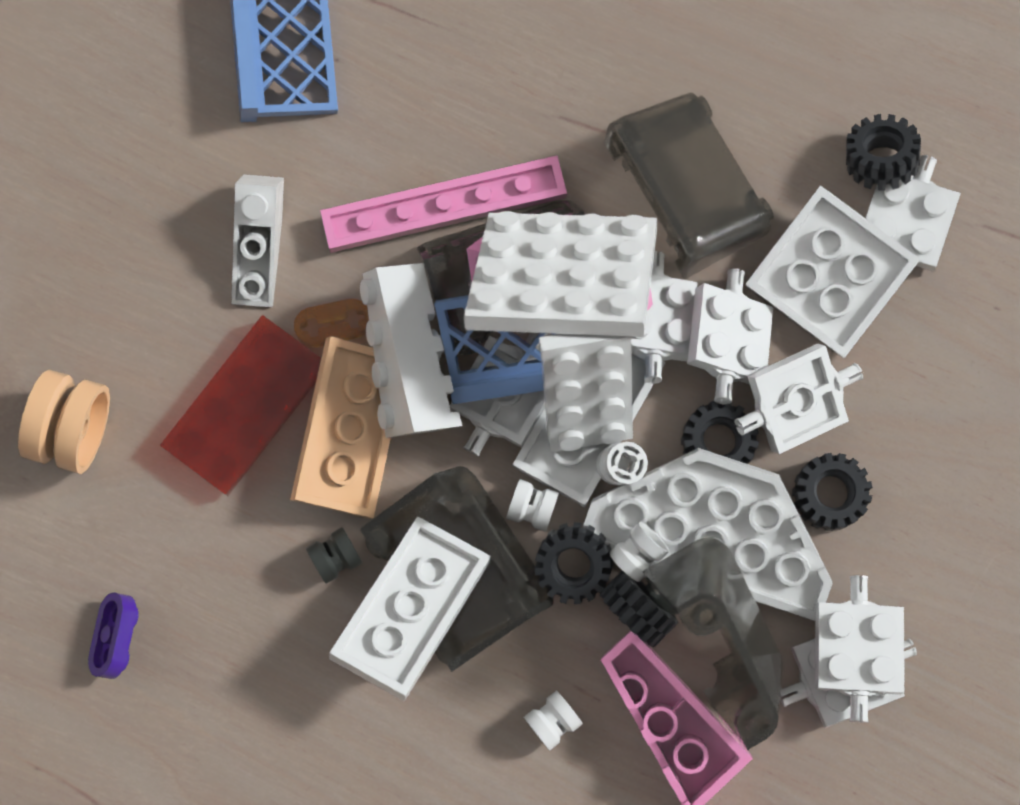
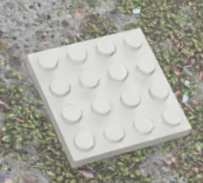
M512 211L489 213L464 313L465 330L644 337L657 235V218L639 215H629L626 217L600 216L598 214L558 215L552 212L543 214H518Z

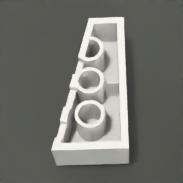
M424 264L376 267L363 273V280L360 283V295L362 302L368 308L369 321L366 324V337L369 345L373 346L375 363L372 365V379L375 387L379 388L381 404L378 406L377 415L380 427L385 429L386 438L434 432L462 426L459 411L451 412L447 399V394L454 392L450 375L444 376L439 365L441 354L444 351L441 335H438L435 329H431L429 321L434 319L435 310Z

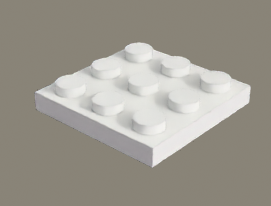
M820 185L745 285L844 359L917 265L920 258Z

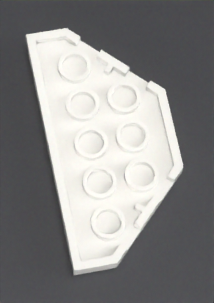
M697 448L645 473L637 482L620 485L593 498L583 528L587 529L588 525L595 527L594 533L597 535L602 533L606 537V545L610 544L611 549L619 542H625L630 537V530L638 522L646 524L665 542L669 548V553L661 561H654L650 566L666 571V565L675 556H679L700 575L706 585L814 621L816 604L819 602L826 603L833 584L832 579L779 474Z

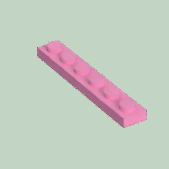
M552 156L320 210L329 250L332 253L487 217L489 213L513 211L567 198V191L558 156Z

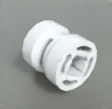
M632 442L608 445L601 450L596 463L598 474L602 480L612 485L637 482L644 476L648 465L646 453L640 446Z
M519 479L506 519L515 522L525 520L531 522L535 529L546 532L559 492L550 489L540 491L534 489L532 483Z
M638 522L630 530V537L625 542H619L610 551V556L629 577L640 582L649 573V566L654 561H661L669 553V548L650 527L642 522Z
M557 690L546 699V705L540 710L533 709L523 717L549 751L560 743V737L567 731L574 732L583 724Z

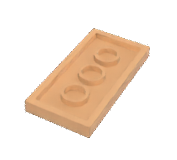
M332 336L326 338L290 500L367 519L374 518L391 437L386 438L385 429L380 427L377 411L381 400L379 388L375 387L372 379V365L375 363L372 347Z

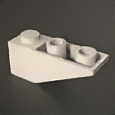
M243 174L235 183L232 304L273 307L283 214L284 178Z

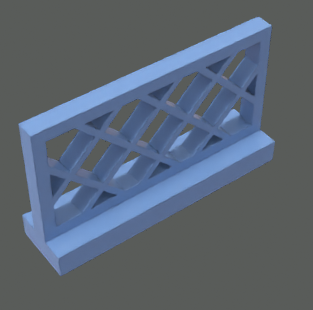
M230 0L240 122H256L257 117L337 114L338 103L328 0H319V4L315 0H302L290 13L274 0H261L262 2L257 7L256 0ZM306 5L320 15L321 22L312 31H309L295 19ZM267 6L284 19L271 33L258 23L257 18ZM288 24L305 37L293 51L276 38ZM320 31L322 32V41L316 37ZM259 34L265 38V40L261 44L259 41ZM310 42L324 54V60L315 69L298 56ZM270 44L287 57L275 71L261 60V53ZM291 62H294L309 75L297 89L280 76ZM324 68L326 79L320 75ZM262 71L269 76L264 82ZM315 80L327 90L328 102L312 103L301 93ZM274 81L290 94L283 104L265 105L264 91ZM295 100H297V101L300 102L301 104H292V103H293Z
M469 295L436 300L434 304L454 390L451 394L453 404L544 391L541 353L535 347L539 343V337L544 336L545 333H539L530 345L513 332L497 331L501 336L489 351L469 337L473 330H468L464 334L450 324L447 310L456 308L466 309ZM453 337L460 341L456 348ZM505 337L526 351L519 362L508 364L494 354ZM464 344L484 357V360L477 369L460 371L457 354ZM530 355L536 358V360L526 361ZM489 361L496 365L485 367Z

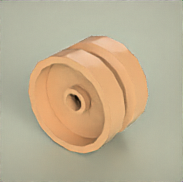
M53 370L43 372L33 386L22 415L18 440L20 456L42 464L48 463L55 457L57 467L78 474L84 473L95 458L106 428L110 406L109 388L106 385L89 380H83L75 386L73 378L67 374Z

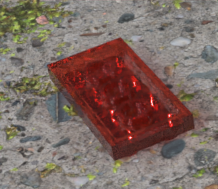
M262 315L160 446L228 497L316 384L321 357Z

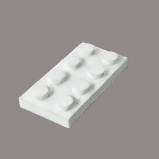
M554 334L539 337L550 452L562 450L575 451L581 447L603 443L616 444L623 440L633 439L631 336Z
M631 353L632 414L634 420L654 384H652V380L650 383L644 381L645 359ZM662 361V369L666 363L664 361ZM544 408L512 467L585 507L601 479L596 467L597 457L601 450L613 444L603 443L581 447L575 451L562 450L550 452L546 411Z
M417 516L330 651L329 659L405 701L490 563L491 556Z

